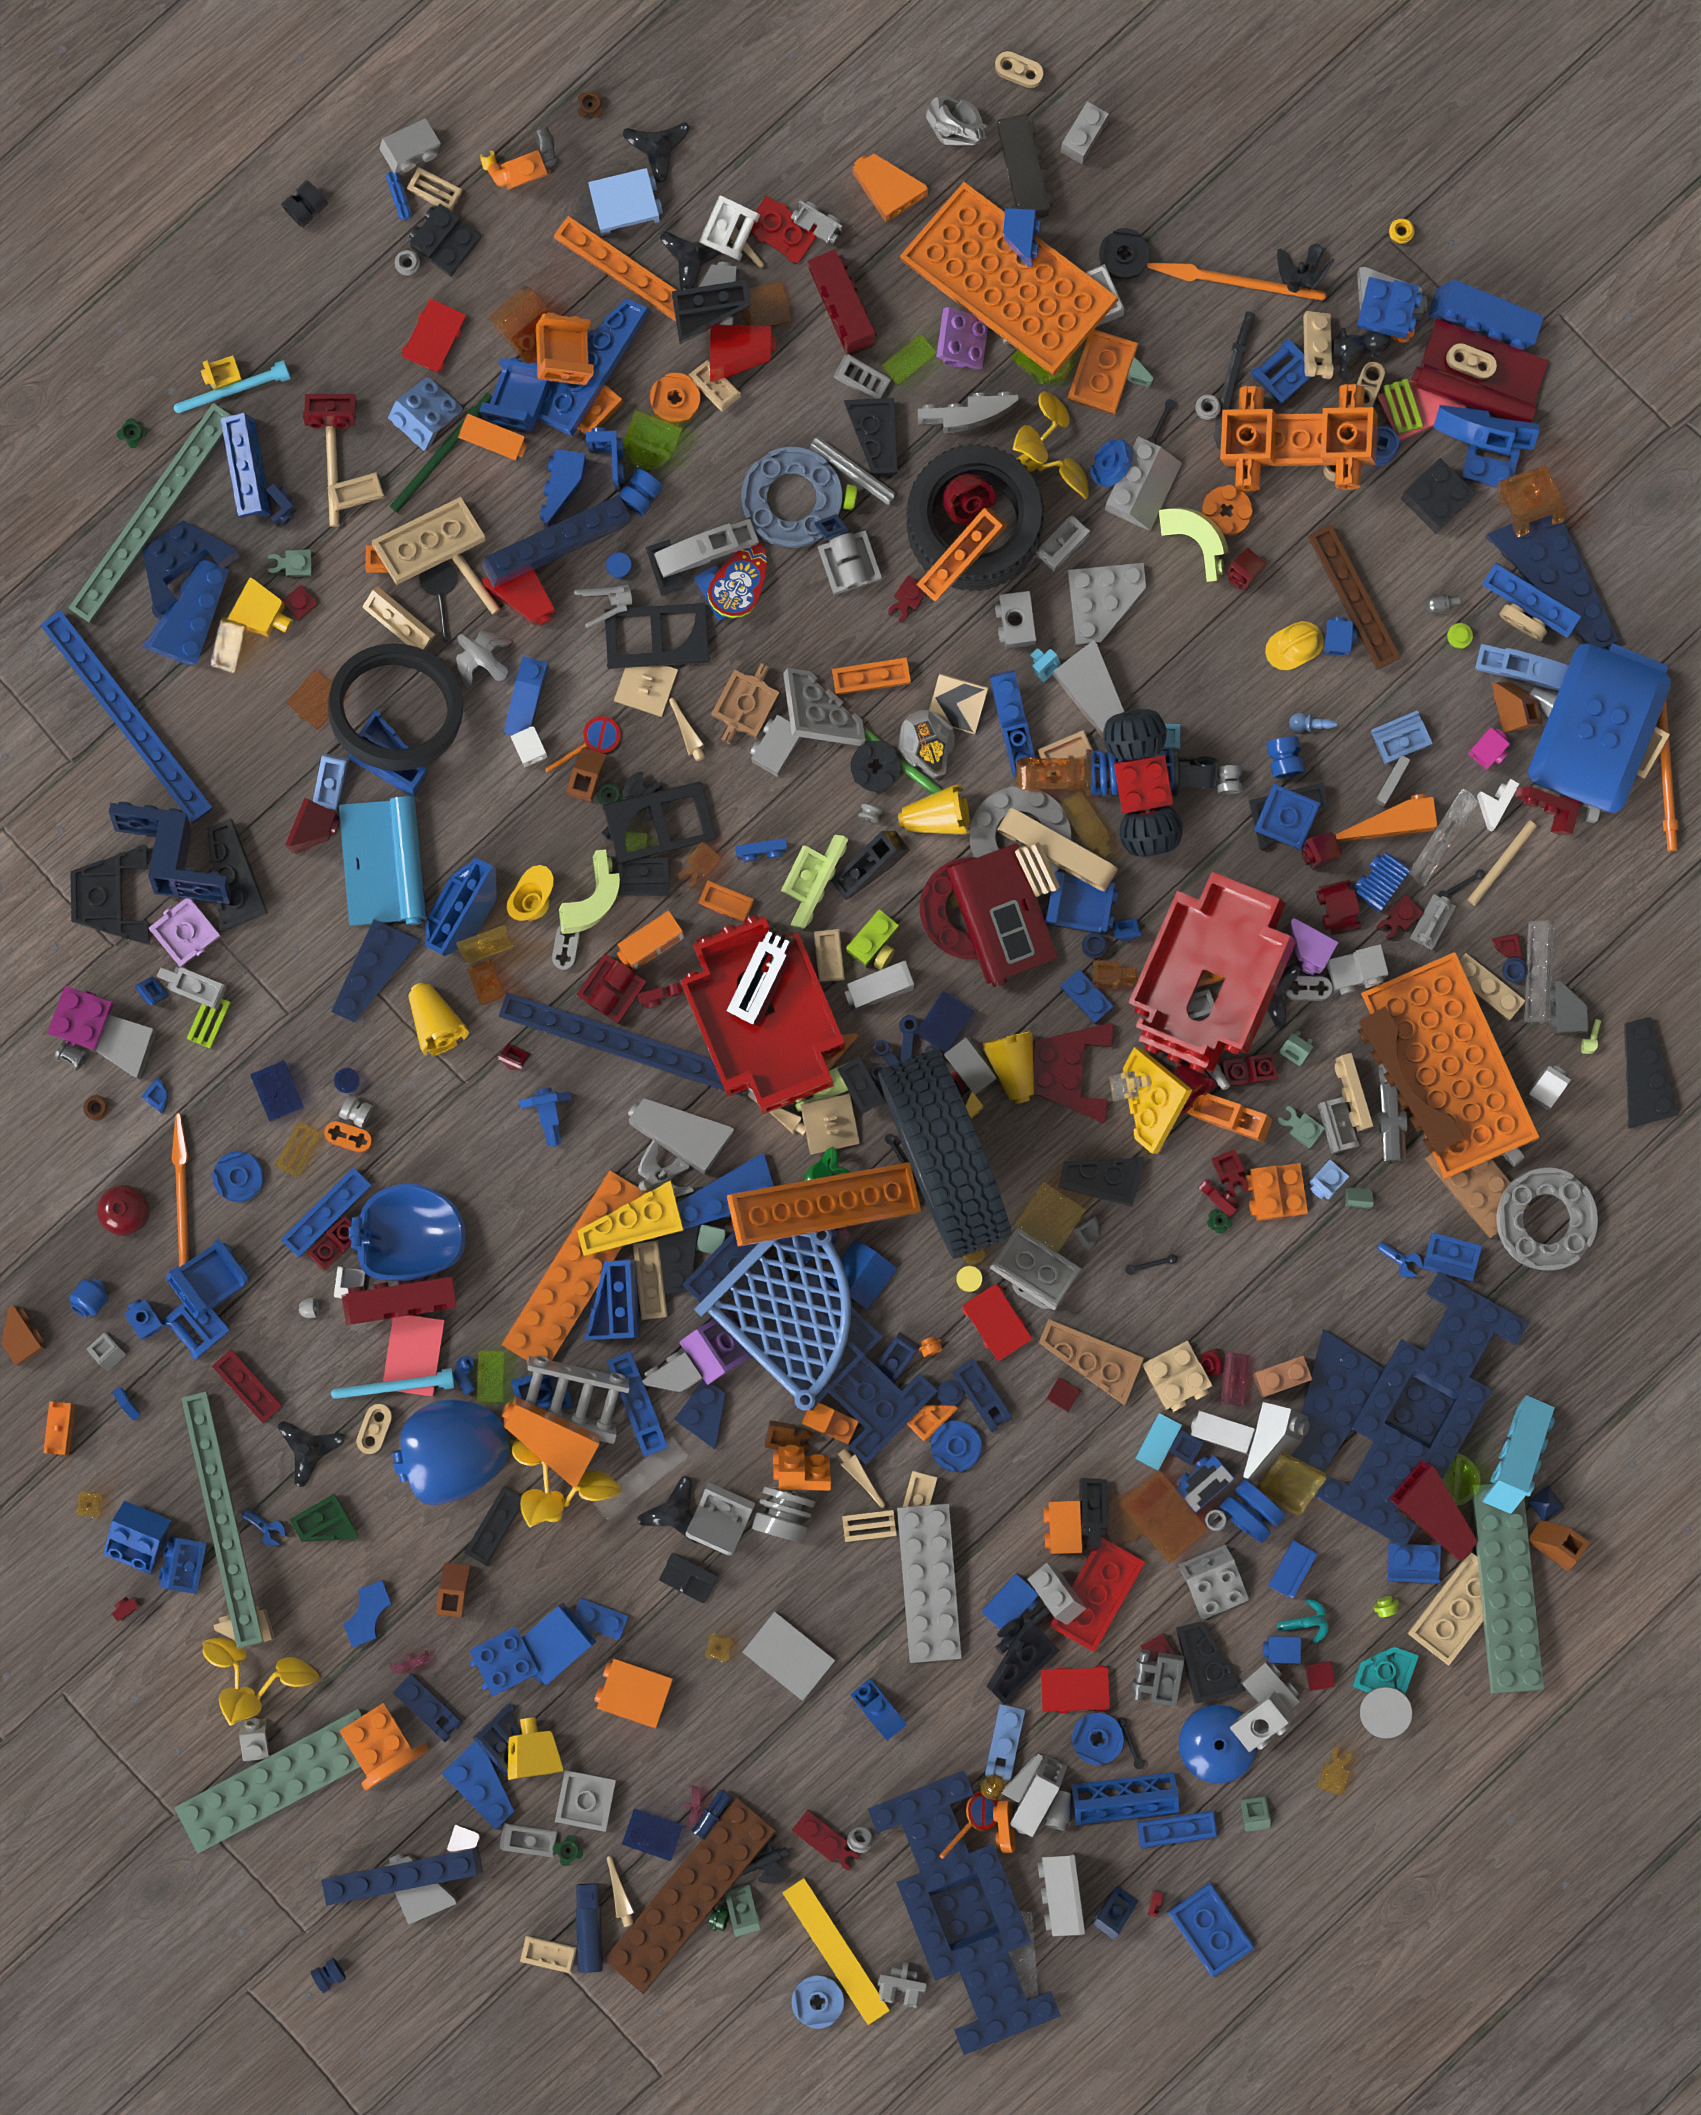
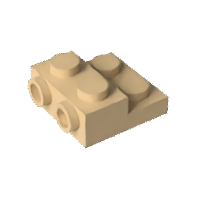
M1188 1341L1141 1364L1165 1410L1171 1408L1174 1412L1186 1406V1399L1194 1396L1197 1400L1209 1394L1207 1388L1212 1386Z

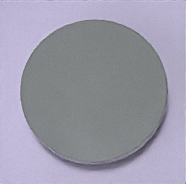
M1379 1687L1370 1691L1364 1697L1360 1707V1718L1364 1727L1372 1735L1380 1738H1393L1402 1734L1410 1725L1412 1707L1409 1699L1400 1690L1392 1687Z

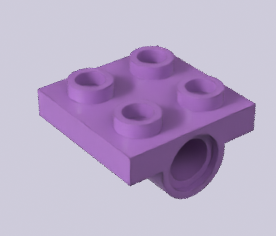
M951 307L943 308L936 357L943 359V364L947 366L968 367L975 370L982 369L988 326L972 314Z

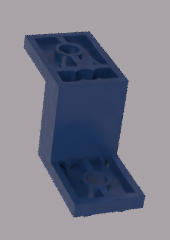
M128 802L110 803L109 815L115 831L156 837L148 874L154 894L230 904L231 892L226 876L218 872L198 873L194 869L185 868L192 834L187 813L176 808L161 810L152 805L139 807L133 806Z

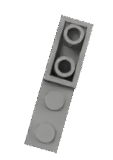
M999 392L997 396H987V393H974L972 397H968L967 407H963L962 404L958 403L949 404L947 408H938L937 405L933 404L924 405L921 409H918V425L943 424V433L971 430L991 423L1009 413L1018 406V395H1013L1012 392Z
M748 519L732 525L728 523L700 533L658 551L654 556L664 578L707 564L712 559L755 546L759 541L752 523Z

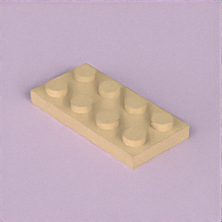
M459 497L372 540V546L393 581L398 585L484 542L485 535L463 499Z
M1471 1553L1462 1560L1407 1632L1409 1636L1448 1666L1483 1622L1478 1557Z

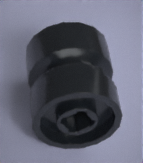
M308 180L296 189V195L291 194L281 203L287 214L302 228L313 220V213L319 214L329 205L325 197Z

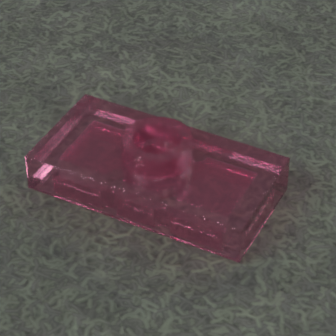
M1226 1352L1220 1403L1244 1406L1249 1355Z

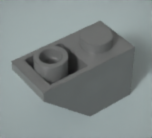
M1561 981L1553 982L1552 988H1548V1002L1552 1003L1553 1013H1549V1028H1553L1554 1035L1585 1034L1588 1032L1587 1005Z

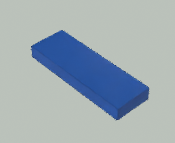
M1213 1810L1136 1822L1140 1848L1218 1837Z

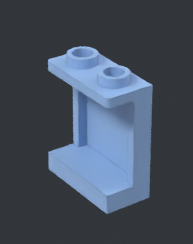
M647 168L588 182L601 237L611 235V230L650 220H654L655 223L660 222L659 214H663L660 199H654L653 191L657 190L654 175L649 176Z

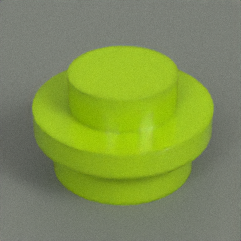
M1457 623L1448 630L1447 639L1451 646L1462 649L1471 643L1473 633L1468 625Z
M1385 1596L1379 1598L1373 1608L1375 1612H1378L1379 1617L1392 1616L1399 1611L1398 1599H1393L1392 1596Z

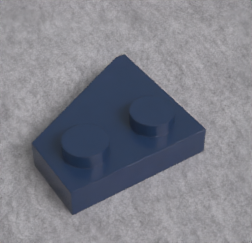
M703 1380L674 1420L715 1449L725 1393L712 1383L707 1385Z
M511 1703L506 1704L472 1737L505 1776H508L509 1737L521 1735L519 1727L515 1724L512 1713L514 1708Z

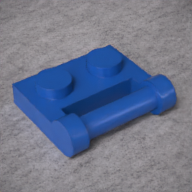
M1286 339L1281 344L1282 347L1259 368L1255 367L1250 372L1254 380L1260 383L1280 405L1312 378L1305 376L1304 354L1289 339ZM1288 354L1294 358L1272 379L1266 376Z
M1469 444L1461 479L1510 491L1521 448L1511 447L1510 453ZM1476 449L1510 456L1509 463L1475 455Z
M184 1303L162 1321L166 1327H171L192 1352L190 1355L194 1360L199 1359L207 1350L231 1331L213 1309L195 1319ZM182 1315L204 1339L200 1346L178 1321Z

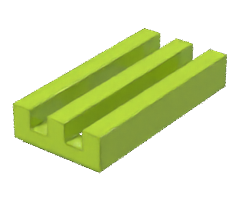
M1408 379L1394 382L1391 385H1384L1383 391L1397 434L1400 435L1422 428L1423 424ZM1402 387L1415 422L1413 425L1400 390ZM1392 390H1395L1406 427L1402 428L1391 394Z
M224 999L221 1000L220 1004L223 1007L207 1042L203 1040L216 1013V1009H210L198 1038H196L195 1035L208 1006L202 1004L187 1039L211 1049L231 1002Z

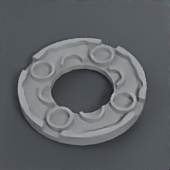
M1027 786L1008 787L993 793L979 806L970 827V848L973 857H980L999 849L995 839L996 828L1007 814L1009 808L1031 814L1042 825L1071 841L1069 820L1060 804L1044 791ZM1049 862L1053 873L1055 871L1058 872L1060 868Z
M1538 1168L1519 1175L1507 1186L1498 1204L1496 1222L1501 1242L1514 1259L1536 1270H1559L1577 1262L1588 1247H1591L1597 1231L1598 1215L1593 1196L1588 1188L1576 1179L1574 1175L1557 1168ZM1542 1194L1554 1195L1561 1199L1567 1207L1570 1216L1569 1228L1564 1237L1556 1243L1549 1245L1540 1244L1532 1239L1525 1231L1523 1224V1213L1527 1204L1535 1196Z

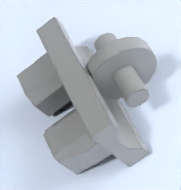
M903 1962L902 1969L891 1968L890 1975L899 1976L900 1978L880 1974L877 1987H880L879 2000L893 2003L895 1991L905 1992L903 2005L917 2008L921 1995L923 1996L925 1993L926 1984L906 1980V1978L916 1980L917 1972L909 1971V1963Z

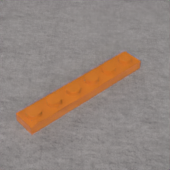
M568 216L554 234V239L676 322L671 292L677 291L676 289Z

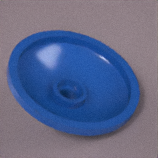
M1210 1705L1195 1711L1185 1721L1179 1736V1752L1183 1763L1193 1775L1210 1783H1226L1239 1778L1248 1770L1254 1760L1256 1748L1249 1752L1230 1729V1726L1242 1713L1228 1706ZM1217 1740H1222L1224 1743L1221 1750H1217L1214 1747V1743Z

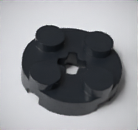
M1128 228L1117 229L1105 237L1099 250L1101 265L1105 264L1109 275L1120 280H1128L1140 276L1148 264L1150 255L1149 246L1141 237V234ZM1122 248H1126L1127 253L1131 254V257L1122 260L1117 255V252H1122Z
M870 741L859 746L853 754L850 765L854 781L862 788L874 792L884 791L899 779L902 771V761L897 751L889 743ZM875 759H879V764L883 765V769L878 770L877 774L873 773V769L870 768V763H874Z

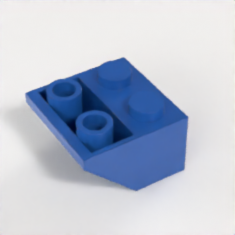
M124 1500L111 1522L103 1555L151 1574L166 1541L172 1520Z

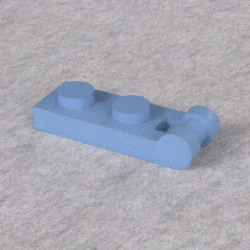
M999 1705L985 1776L993 1777V1775L1003 1777L1002 1780H1011L1025 1709ZM997 1757L1006 1759L1005 1767L995 1765Z

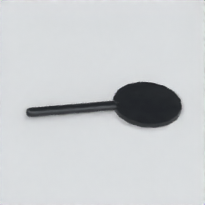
M444 561L419 574V581L425 592L438 596L444 642H448L443 595L453 589L457 576L454 567L448 561Z

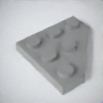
M1144 563L1068 570L1075 646L1088 645L1093 640L1096 644L1103 642L1109 632L1146 590Z
M793 668L785 670L783 676L792 736L857 746L863 745L865 742L863 721L856 713L853 715L842 706L844 702L830 689L826 691L816 682L818 678L812 672Z

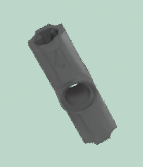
M1388 1083L1380 1084L1381 1112H1379V1131L1382 1134L1383 1162L1405 1161L1407 1115L1396 1097L1400 1092L1395 1085L1390 1087Z

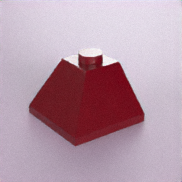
M304 798L286 841V847L292 853L298 854L328 841L331 834L335 835L340 825V821L337 820L338 815Z

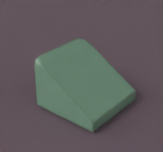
M1134 357L1127 380L1151 388L1153 377Z
M1351 1187L1346 1189V1207L1364 1209L1373 1207L1372 1190Z
M701 1224L696 1251L712 1254L724 1242L726 1230Z
M1266 1796L1240 1800L1245 1831L1262 1830L1271 1827Z

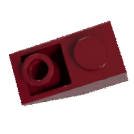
M1247 547L1230 564L1226 576L1229 577L1228 581L1232 586L1246 591L1262 573L1267 563Z
M1333 832L1307 839L1301 852L1305 865H1310L1312 870L1340 859L1343 855Z

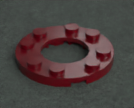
M977 857L958 858L939 867L926 882L920 898V918L930 940L947 954L963 959L978 958L969 933L954 928L948 921L945 912L946 901L954 889L946 868Z

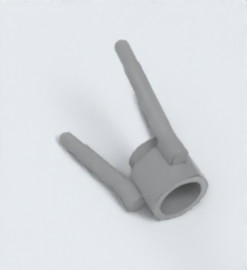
M628 584L610 588L574 591L575 595H582L584 597L608 595L611 606L616 605V608L586 623V628L596 625L619 612L627 611L626 605L632 604V596Z

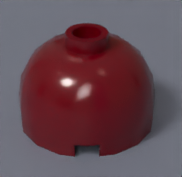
M966 473L957 476L946 486L944 491V507L955 523H962L964 526H969L984 508H989L991 504L994 506L996 502V493L991 485L984 478L976 474Z
M117 1185L109 1188L101 1195L97 1203V1216L100 1224L107 1231L119 1236H128L137 1232L145 1225L149 1216V1205L140 1190L130 1185Z

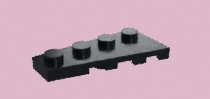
M1651 1017L1625 1023L1628 1129L1679 1115Z
M704 1187L693 1188V1192L676 1197L677 1203ZM699 1226L658 1237L665 1295L689 1292L682 1284L693 1274Z

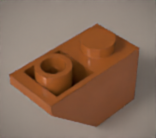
M1511 682L1492 684L1493 696L1500 716L1499 721L1504 733L1520 732L1543 724L1536 698Z
M585 748L581 749L566 790L568 797L593 803L607 757L606 754Z
M12 1305L8 1308L1 1344L14 1364L21 1366L46 1349L42 1344L45 1339L37 1328L33 1330L28 1323L31 1318L23 1307L19 1309L18 1306Z
M1540 1520L1528 1537L1529 1543L1566 1571H1569L1577 1563L1590 1544L1589 1541L1570 1527Z
M444 1563L438 1591L437 1615L464 1617L471 1565Z

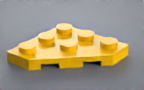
M1134 1047L1123 1067L1124 1078H1128L1130 1093L1127 1094L1130 1113L1134 1114L1136 1129H1133L1136 1141L1152 1154H1158L1189 1098L1192 1089L1141 1047Z

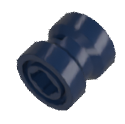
M334 1957L326 1961L325 1966L322 1968L317 1967L310 1971L313 1980L323 1994L329 1991L333 1984H340L346 1980L341 1966Z

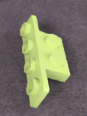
M834 835L824 856L807 846L802 847L781 889L783 893L801 902L791 922L793 927L804 929L812 921L814 908L822 900L825 893L824 888L827 882L834 876L835 866L847 849V837Z

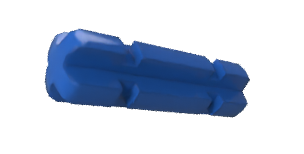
M393 171L387 173L386 179L390 186L389 188L400 220L411 218L412 212L408 205L409 203L399 173L394 174Z

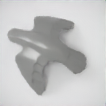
M480 631L475 640L464 634L457 636L458 643L465 650L457 655V666L461 679L467 689L472 685L474 679L472 673L478 665L486 668L496 681L504 680L507 677V668L493 657L491 651L497 646H509L512 643L511 640L486 631Z
M653 1140L647 1148L638 1169V1174L645 1179L639 1183L638 1187L642 1192L654 1190L670 1180L673 1181L678 1175L690 1169V1165L677 1157L669 1166L660 1168L656 1160L658 1144L656 1140ZM673 1185L675 1197L694 1191L690 1186L677 1187Z

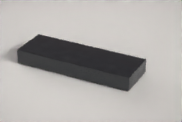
M503 1486L464 1553L487 1566L520 1511L522 1496Z

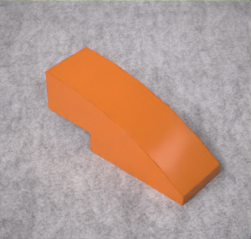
M1208 1093L1205 1096H1199L1194 1101L1193 1107L1187 1111V1114L1262 1143L1265 1142L1273 1121L1266 1114Z

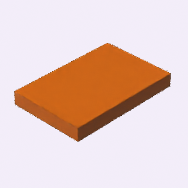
M1094 329L1087 338L1067 400L1115 415L1139 343Z

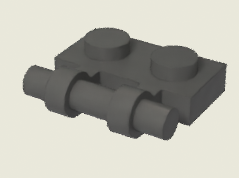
M1147 1649L1140 1650V1656L1136 1659L1135 1664L1137 1669L1136 1678L1132 1682L1133 1698L1142 1700L1144 1693H1150V1703L1176 1707L1184 1656L1158 1652L1157 1661H1151V1652ZM1147 1672L1155 1673L1153 1682L1146 1680Z

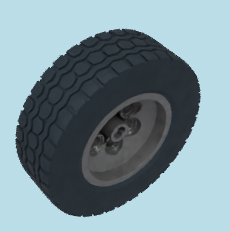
M937 1049L929 1050L878 1072L881 1086L902 1145L930 1213L952 1258H961L1012 1236L1008 1216L989 1162L963 1099L940 1052Z

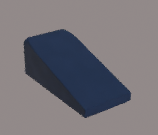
M899 1332L876 1364V1367L895 1383L920 1346Z

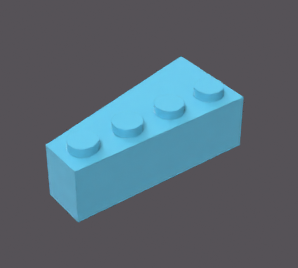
M1527 1395L1517 1407L1507 1437L1511 1438V1440L1507 1439L1499 1456L1502 1460L1492 1474L1490 1482L1494 1483L1488 1493H1485L1482 1502L1511 1514L1525 1496L1529 1497L1535 1485V1482L1532 1481L1533 1474L1536 1475L1542 1463L1541 1460H1538L1539 1455L1544 1453L1548 1444V1439L1545 1436L1547 1432L1551 1431L1555 1422V1418L1552 1417L1555 1407Z

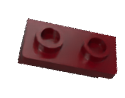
M305 394V409L303 411L305 426L315 429L323 428L324 426H334L340 429L356 426V395Z

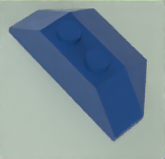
M474 858L470 864L463 866L451 875L426 918L425 946L447 956L472 944L497 900L496 868Z

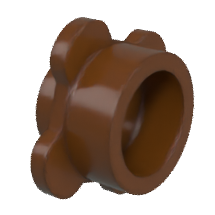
M581 93L578 96L580 101L579 116L593 115L598 118L602 115L603 112L600 107L603 97L600 93Z

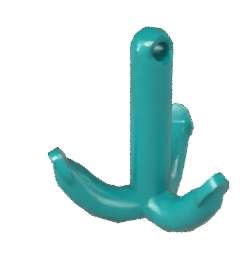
M1305 1599L1304 1602L1316 1610L1317 1615L1281 1621L1277 1624V1629L1279 1631H1288L1319 1625L1320 1629L1312 1640L1315 1644L1321 1641L1328 1633L1329 1625L1326 1620V1610L1318 1601Z

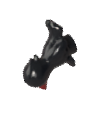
M1342 328L1338 336L1339 339H1333L1331 350L1332 359H1340L1339 377L1345 382L1351 381L1350 369L1352 365L1361 359L1366 351L1370 352L1371 357H1374V355L1379 356L1390 346L1392 336L1370 330L1363 335H1347L1346 328Z

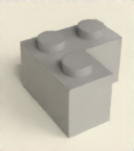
M1381 944L1356 950L1353 954L1329 959L1326 964L1333 992L1340 991L1341 995L1356 991L1355 987L1365 985L1366 989L1376 987L1388 975Z

